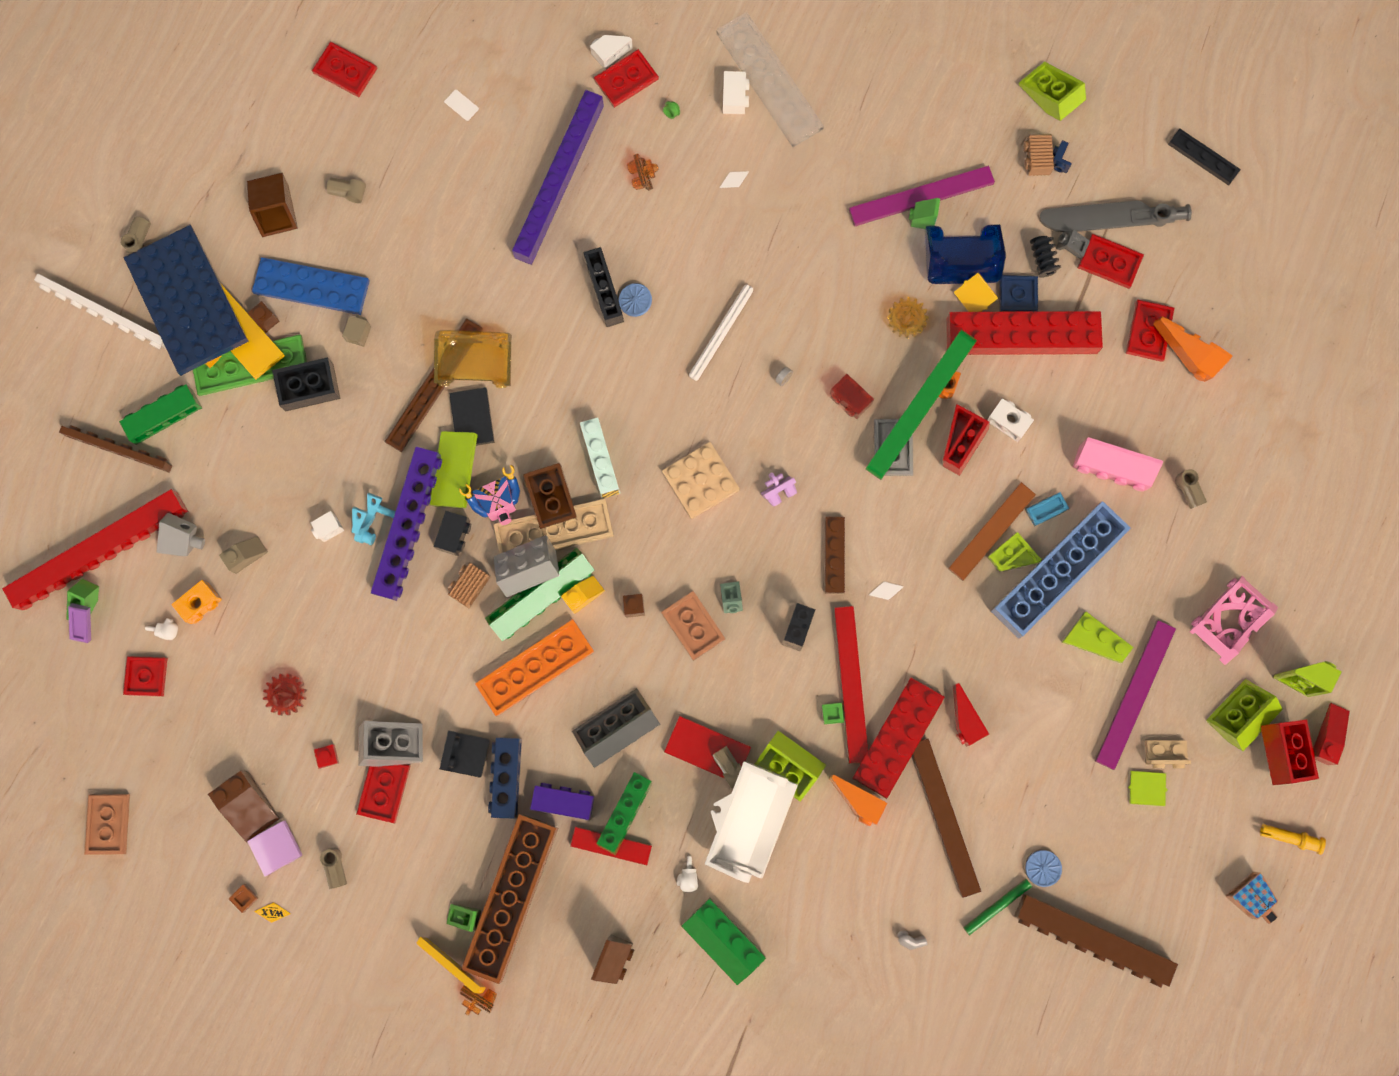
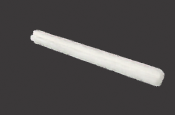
M744 285L692 368L689 377L697 381L751 296L753 292L751 286Z

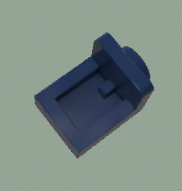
M1064 140L1061 141L1059 146L1055 145L1053 149L1054 170L1060 173H1067L1072 165L1071 162L1062 159L1069 144Z

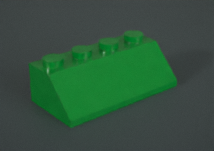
M711 898L681 926L736 985H739L752 974L766 959V956Z

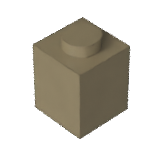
M359 315L356 317L349 316L342 337L346 342L364 347L371 325L365 317Z

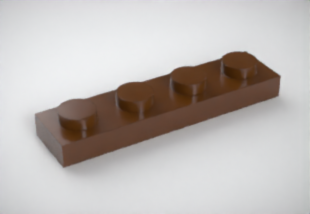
M825 517V594H844L845 517Z

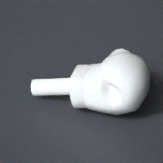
M166 618L164 623H157L156 627L146 626L145 630L153 631L154 635L159 638L173 640L177 635L178 625L173 623V619Z
M687 856V869H682V873L677 877V886H680L683 892H694L698 889L696 869H692L691 856Z

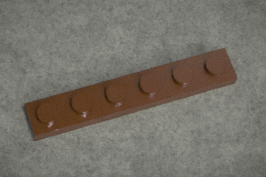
M72 425L69 428L61 426L59 430L60 434L168 473L171 471L172 466L167 463V459L161 456L150 457V453L140 449L138 452L133 451V447L123 443L121 446L116 445V441L106 437L103 440L99 439L97 434L89 431L86 434L82 433L80 428Z

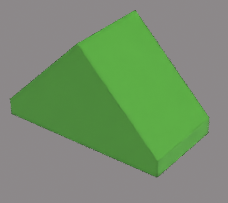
M450 904L446 924L473 932L478 926L481 909Z

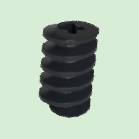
M1038 236L1030 240V243L1033 244L1031 249L1035 251L1033 257L1036 258L1035 264L1038 265L1037 271L1040 272L1038 274L1040 278L1049 277L1061 268V265H1055L1059 258H1053L1057 251H1051L1056 245L1049 244V242L1054 240V237Z

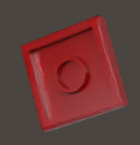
M127 656L123 695L164 697L168 658Z

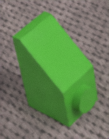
M940 198L916 202L914 209L911 208L908 220H912L911 227L933 230L938 217Z
M81 579L67 591V620H69L68 606L71 603L90 607L91 615L98 602L99 586Z

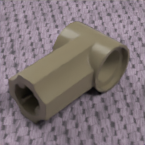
M332 177L328 180V194L344 197L354 203L362 202L366 188L364 182L356 179L346 181Z
M138 216L134 217L128 233L121 238V245L129 254L144 248L143 242L151 225L149 221Z
M1192 469L1181 472L1175 480L1176 485L1182 489L1190 509L1207 503L1198 482V473ZM1184 475L1190 478V483L1185 482Z
M726 746L712 756L721 768L724 778L731 789H733L742 767L739 763L737 764Z
M337 848L327 849L320 856L329 889L347 884L341 861L342 853ZM329 852L335 855V861L333 863L329 862L327 859V854Z

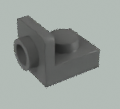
M1075 230L1063 232L1059 236L1056 249H1066L1076 257L1081 258L1084 257L1090 241Z

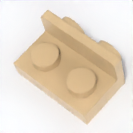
M1145 741L1146 765H1153V768H1165V765H1173L1174 769L1185 768V765L1191 764V760H1188L1187 741Z

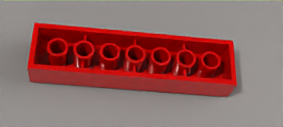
M1101 311L949 312L946 319L947 349L961 330L977 340L968 355L1098 354L1103 348Z

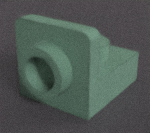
M739 581L720 584L724 613L743 611Z

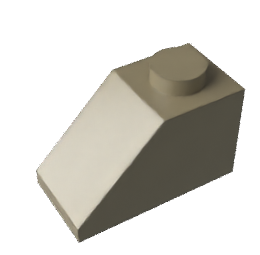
M256 536L234 544L219 554L228 570L237 574L268 553V551Z

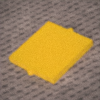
M979 273L968 281H964V284L954 291V294L968 312L987 310L988 306L998 299Z

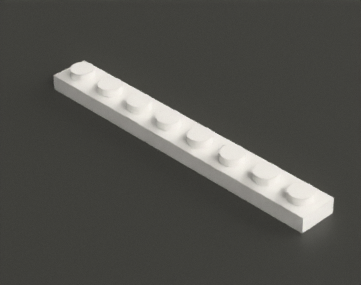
M40 274L36 275L34 280L40 284L39 288L45 292L50 293V291H53L57 298L63 301L68 299L71 301L70 304L79 309L82 307L86 308V312L94 317L100 315L103 317L102 320L110 325L115 323L119 325L117 328L126 333L129 331L133 332L134 337L141 341L145 339L150 341L149 344L159 350L161 347L166 349L159 335Z

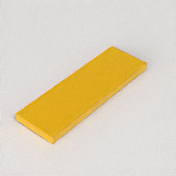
M221 284L249 342L231 350V352L256 380L285 357V355Z

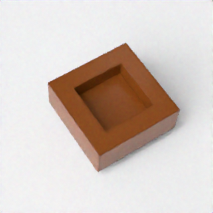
M243 884L229 898L241 913H244L258 899L246 884Z

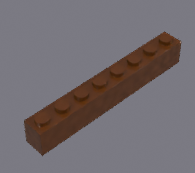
M1025 894L1022 895L1014 915L1019 918L1018 923L1030 927L1032 924L1038 927V932L1047 936L1049 933L1056 935L1055 940L1066 945L1068 941L1074 943L1075 949L1084 953L1089 950L1094 953L1093 957L1103 962L1109 959L1113 961L1112 966L1123 971L1126 967L1132 970V975L1140 979L1146 976L1151 979V984L1162 988V985L1170 987L1178 964Z

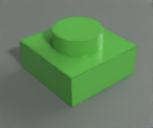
M842 703L822 705L824 725L844 723Z

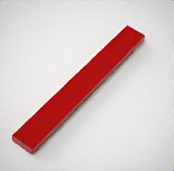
M854 606L834 608L848 758L849 764L862 763L868 752Z

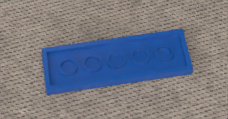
M261 257L252 293L361 315L370 280L364 277Z

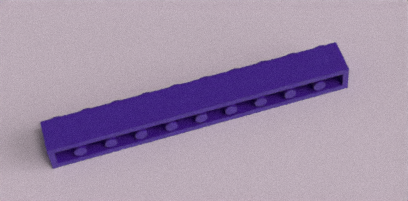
M585 90L512 249L515 259L530 265L533 264L602 112L604 103L601 95Z

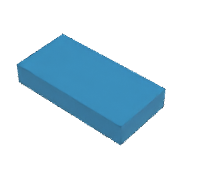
M1061 492L1027 508L1026 512L1035 527L1069 510V507Z

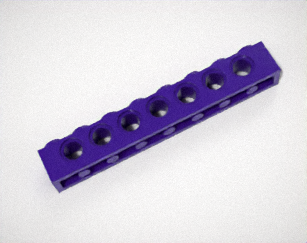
M415 447L371 594L397 601L398 597L400 598L402 595L403 579H406L408 576L409 568L407 566L414 556V543H417L419 540L420 531L418 530L420 524L424 523L426 516L424 511L431 501L430 491L431 488L435 487L437 477H435L436 471L442 465L441 455L438 452ZM428 465V472L421 474V468ZM422 483V491L416 492L415 487ZM417 502V508L411 511L410 504ZM407 520L412 521V526L409 529L404 528V523ZM406 538V545L399 547V540ZM400 556V564L394 566L393 559ZM393 574L395 581L392 584H388L387 578Z

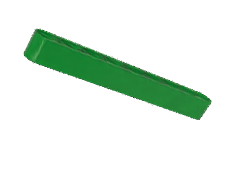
M963 330L958 333L865 470L882 480L977 340Z

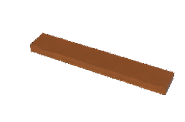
M1021 482L951 564L948 570L964 581L1036 494Z

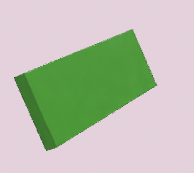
M301 334L272 341L285 357L256 380L231 351L221 355L222 357L211 368L203 364L193 369L197 395L203 396L274 379L272 370L307 362Z

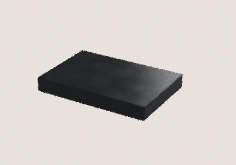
M487 387L449 393L454 432L478 434L476 446L495 443Z

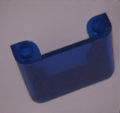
M1000 224L983 227L980 236L944 237L941 227L926 226L927 278L930 283L964 284V281H968L977 273L982 276L986 283H995L1002 278L1006 251Z

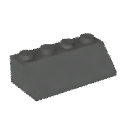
M636 688L574 729L572 733L583 753L595 768L652 731L660 723Z

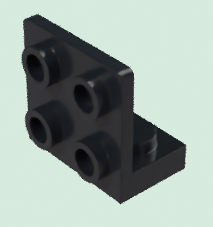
M448 730L439 770L481 778L490 740Z

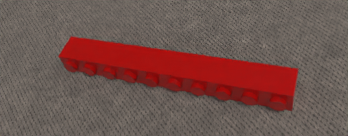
M170 489L3 587L2 590L12 608L27 610L33 606L34 602L44 600L49 597L51 592L66 587L68 582L80 579L85 572L97 569L102 562L114 559L119 552L131 549L136 542L148 539L151 536L150 534L159 531V523L167 513L183 518L184 514L189 511L178 492Z

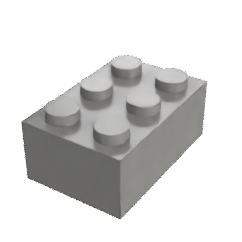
M547 535L494 556L496 583L506 597L560 576L556 550Z

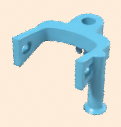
M368 493L367 511L357 507L352 508V533L355 534L354 541L362 544L367 543L372 546L375 542L376 534H372L368 530L375 519L376 512L394 518L396 511L380 505L382 497Z

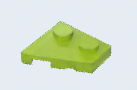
M1018 532L987 557L999 572L1042 561Z

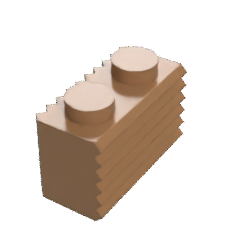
M1052 134L1029 135L1027 141H1024V152H1027L1025 169H1028L1029 176L1051 175L1054 169Z
M470 562L468 565L462 566L459 571V578L457 581H452L448 587V595L468 609L490 579L487 573Z

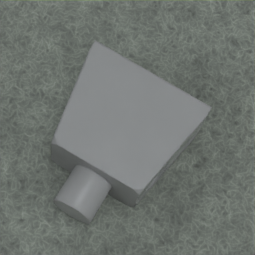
M167 513L159 523L157 553L188 556L194 548L202 550L205 545V539L196 536L197 527L195 524Z

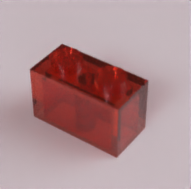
M848 374L842 377L830 391L831 399L836 404H841L845 408L844 411L850 417L854 416L856 419L874 401V398Z

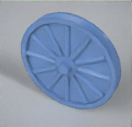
M634 283L626 286L621 291L619 304L625 314L637 317L649 310L652 304V296L647 287Z
M1039 850L1028 857L1025 870L1027 877L1032 883L1041 887H1049L1060 879L1062 865L1054 853Z

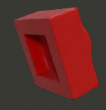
M334 744L314 749L318 769L339 764Z

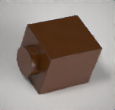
M262 301L247 313L265 333L280 322Z
M642 594L623 596L626 618L645 616Z

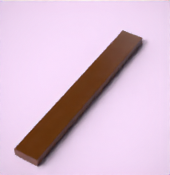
M467 318L465 319L385 440L386 444L402 453L482 332L483 328Z
M929 738L922 740L912 755L961 897L964 898L980 893L982 891Z

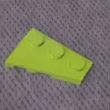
M1088 612L1083 613L1062 641L1064 644L1075 646L1078 649L1092 652L1118 663H1122L1134 648Z

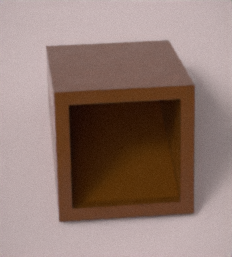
M283 172L247 181L249 212L262 237L298 229L289 185Z

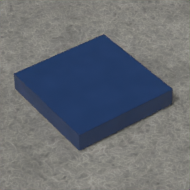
M1000 275V312H1038V276Z

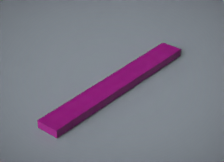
M985 166L850 207L849 212L854 226H859L908 211L911 208L914 209L916 202L940 198L941 201L994 185L995 181L990 167Z
M1159 620L1156 621L1095 762L1115 770L1176 628Z

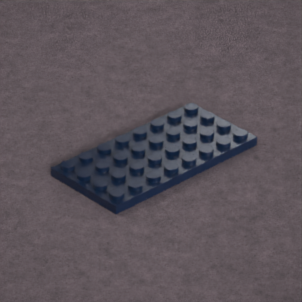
M191 225L123 257L174 367L180 376L249 342Z

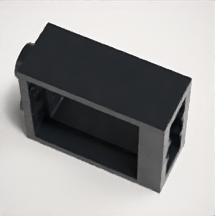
M799 603L796 604L782 644L783 646L801 651L816 609Z

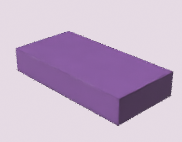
M71 603L68 606L69 638L89 643L91 641L90 607Z

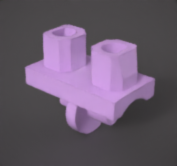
M771 472L768 474L770 480L765 482L766 487H771L761 492L762 497L774 507L782 502L778 495L779 492L784 490L788 498L797 494L794 485L796 481L794 477L788 476L783 479L784 477L781 473L775 476Z

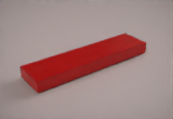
M575 827L570 847L648 866L652 849L651 845L624 839L616 855L597 845L602 833Z

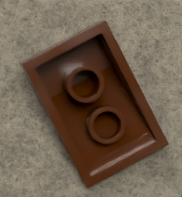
M560 463L523 474L540 529L577 518Z
M240 770L208 793L218 811L246 843L280 819L248 771Z
M610 935L605 942L591 980L617 984L619 980L623 981L627 971L624 968L627 960L631 961L635 951L632 949L633 943Z

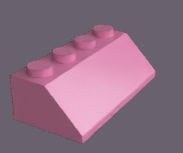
M1088 437L1078 448L1073 468L1078 469L1077 471L1080 473H1092L1099 479L1107 480L1108 478L1114 480V483L1124 486L1127 484L1133 486V489L1137 491H1144L1152 487L1163 461Z

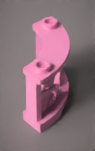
M1243 576L1238 580L1233 578L1227 584L1228 589L1201 617L1198 616L1191 623L1193 627L1190 633H1196L1221 656L1219 660L1224 665L1239 654L1248 642V638L1252 634L1251 631L1257 632L1275 615L1278 609L1273 602L1271 603ZM1241 586L1251 594L1246 603L1243 602L1245 600V593H1242L1240 598L1235 595ZM1228 598L1230 603L1222 604ZM1254 599H1257L1265 608L1252 604ZM1241 610L1238 622L1243 631L1241 632L1233 628L1222 630L1221 611ZM1246 611L1249 612L1246 616L1251 617L1250 622H1246L1244 620ZM1204 625H1209L1210 630H1208ZM1231 633L1234 639L1231 640L1229 635L1225 637V634Z

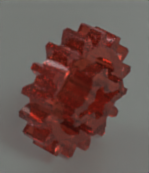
M288 673L286 677L284 674H279V679L272 677L273 682L266 683L269 688L263 690L264 693H267L263 700L268 701L265 705L267 708L272 707L270 712L276 713L278 711L280 716H283L285 712L287 716H290L291 710L297 713V706H304L301 700L307 699L303 696L307 689L301 688L304 682H298L299 677L294 676L292 678V674ZM293 685L295 686L297 693L294 692ZM278 693H288L292 696L283 697Z

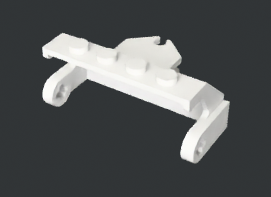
M743 762L732 794L714 803V806H720L721 812L711 811L717 833L705 865L746 883L750 882L752 875L763 878L798 784L788 781L787 778L753 763Z

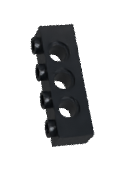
M599 247L583 252L606 327L623 323V314L602 248Z

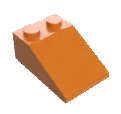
M831 775L829 780L853 813L859 817L858 821L867 826H871V824L877 825L887 802L835 775Z

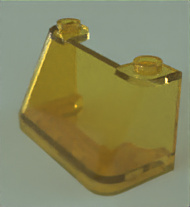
M436 331L434 337V383H438L439 386H449L454 380L492 381V384L497 388L511 386L512 335L505 332Z

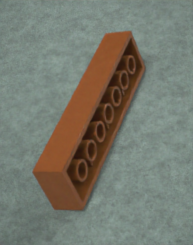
M523 814L518 815L463 963L462 971L497 984L503 982L559 829L558 827Z

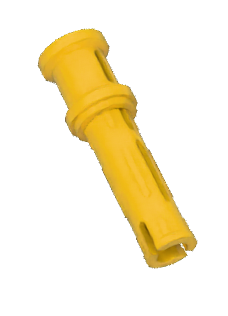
M1264 823L1260 828V836L1294 844L1301 850H1312L1319 855H1322L1326 845L1325 837H1313L1306 832L1299 834Z

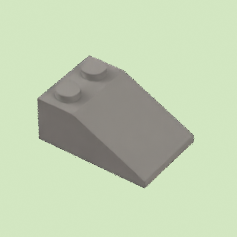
M364 721L359 727L358 766L379 767L423 762L422 724Z

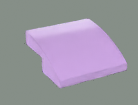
M286 821L276 824L247 841L264 876L272 874L281 867L303 856Z

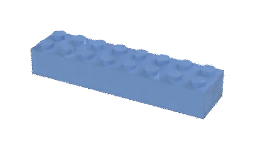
M1102 501L991 612L1018 639L1023 637L1131 528Z

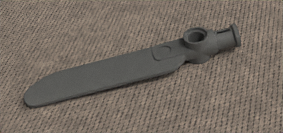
M1136 200L1045 209L1040 213V222L1045 227L1056 232H1067L1070 230L1081 232L1144 225L1162 227L1166 223H1174L1175 220L1190 221L1192 210L1190 204L1174 207V205L1169 206L1162 203L1156 207H1149L1142 201ZM1158 213H1162L1165 217H1160Z

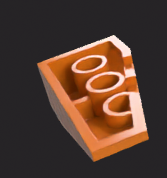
M1163 316L1153 323L1185 367L1199 381L1205 382L1212 379L1233 357L1217 344L1211 342L1209 345L1201 341V336L1196 333L1193 335L1184 332V327Z

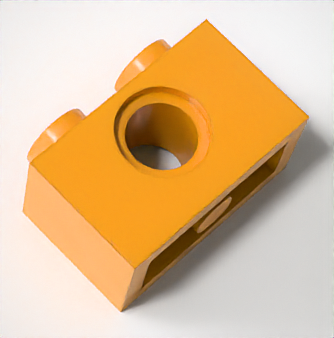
M201 580L171 605L185 622L195 624L203 619V615L206 612L214 610L222 599L208 582ZM200 599L201 605L196 608L195 602Z

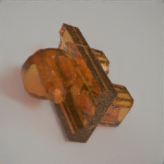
M639 154L633 155L634 160L627 163L629 172L631 174L638 172L639 175L631 180L633 188L636 190L643 188L648 191L652 190L651 179L656 177L655 172L659 170L658 165L652 164L650 159L645 161L644 158H640Z
M462 986L460 995L472 1002L470 1003L466 999L462 1002V1005L468 1008L465 1012L467 1016L471 1012L477 1015L480 1014L482 1010L476 1007V1005L491 1013L497 993L488 989L482 997L471 991L467 986Z

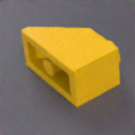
M591 576L573 586L561 597L572 612L576 614L605 592V590L596 578Z

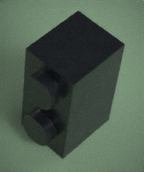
M445 511L433 547L436 550L459 556V553L463 552L465 548V536L471 530L472 524L470 519L466 516Z

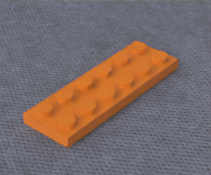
M572 619L475 683V685L497 717L594 653V650Z

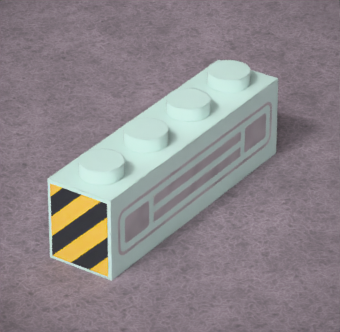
M598 417L580 422L602 499L620 494Z

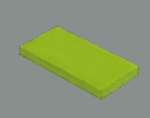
M441 431L438 453L441 455L442 465L436 471L435 477H437L435 487L432 488L431 506L467 507V497L459 492V488L462 493L469 491L465 484L470 486L478 434Z

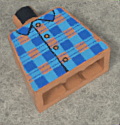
M1260 872L1251 873L1225 895L1251 919L1257 920L1262 916L1270 924L1278 917L1271 909L1277 904L1278 900Z

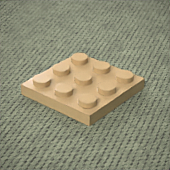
M711 442L662 470L663 475L691 520L740 491V488Z

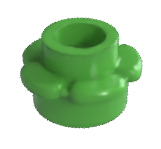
M667 101L665 103L666 106L663 108V112L668 118L674 119L677 115H680V107L676 102Z

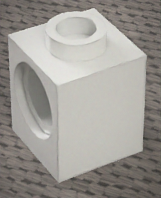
M331 511L310 522L313 526L311 531L315 538H319L324 542L344 531L337 516Z

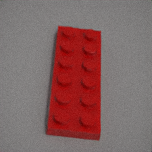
M910 678L852 779L887 799L945 697L915 679Z

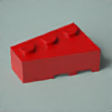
M956 404L943 458V467L960 476L988 432L990 422Z

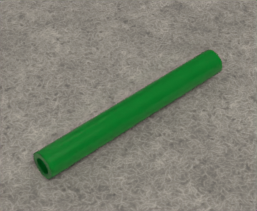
M1027 879L1023 880L963 927L966 933L970 936L1032 888L1030 882Z

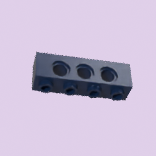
M496 738V742L492 744V754H495V760L491 762V774H494L493 782H490L489 792L492 794V802L488 804V813L491 814V818L517 819L522 739ZM504 753H509L511 756L510 762L507 764L501 761ZM506 772L509 775V781L503 784L500 781V776ZM503 792L508 795V801L505 804L499 801V795Z

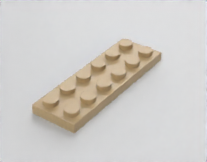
M606 499L575 505L577 518L540 529L536 515L514 519L507 525L493 524L499 554L547 535L555 550L614 537Z

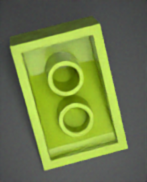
M1045 61L1019 82V86L1048 115L1059 121L1086 100V89L1083 81Z

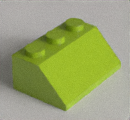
M1325 661L1274 674L1273 678L1307 697L1332 693L1342 671L1336 669L1337 666L1333 663Z
M1245 679L1206 721L1227 742L1244 751L1262 732L1261 726L1269 725L1283 709L1275 695Z
M780 731L776 732L755 762V765L798 784L794 798L800 802L826 767L825 763Z

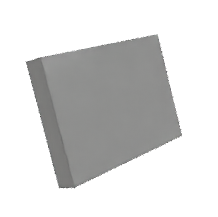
M874 419V456L899 419ZM913 434L884 476H913Z

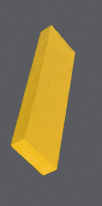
M426 937L418 939L416 943L471 991L479 994L483 993L486 987L470 973L462 971V967Z

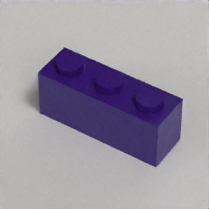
M540 783V786L534 787L530 809L590 820L595 796H590V791L579 790V793L571 792L572 788L560 786V789L557 790L552 789V784Z

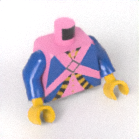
M510 465L511 473H507L505 467H503L502 471L505 477L472 491L473 494L470 493L471 488L467 484H465L469 489L467 493H462L459 488V492L467 497L466 501L475 513L484 518L489 517L491 521L499 519L501 525H507L512 521L509 514L516 510L515 504L518 503L520 495L517 479L513 476L515 471L513 465Z

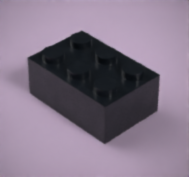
M328 357L272 370L279 406L285 412L341 399L334 364Z

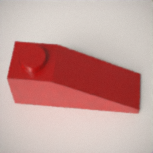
M960 683L953 686L956 730L958 732L956 736L959 742L967 747L988 736L989 732Z
M1332 703L1329 704L1313 747L1315 760L1326 765H1338L1345 747L1349 710Z

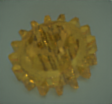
M907 297L906 301L900 298L899 304L894 302L893 308L889 309L890 314L887 316V320H891L888 326L894 327L892 332L898 331L899 337L905 334L906 339H908L910 334L913 337H916L917 332L921 334L923 328L927 326L925 321H928L929 316L925 315L927 309H922L923 303L918 305L917 299L915 298L912 302L910 297ZM911 313L909 320L905 323V318Z

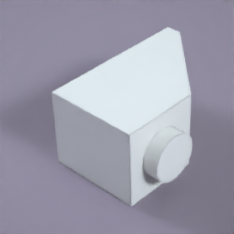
M603 35L592 42L590 49L591 55L606 70L633 49L630 37Z

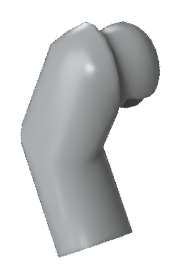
M904 930L900 931L897 935L900 945L909 950L928 945L924 935L912 938Z

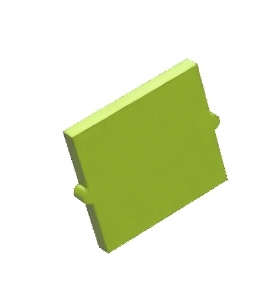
M1130 771V785L1128 786V789H1130V804L1166 805V792L1168 791L1166 788V773Z

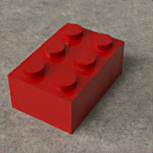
M1307 719L1261 726L1272 785L1293 784L1319 779Z

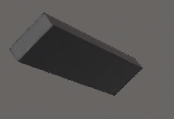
M1180 128L1168 143L1170 147L1228 186L1241 170Z

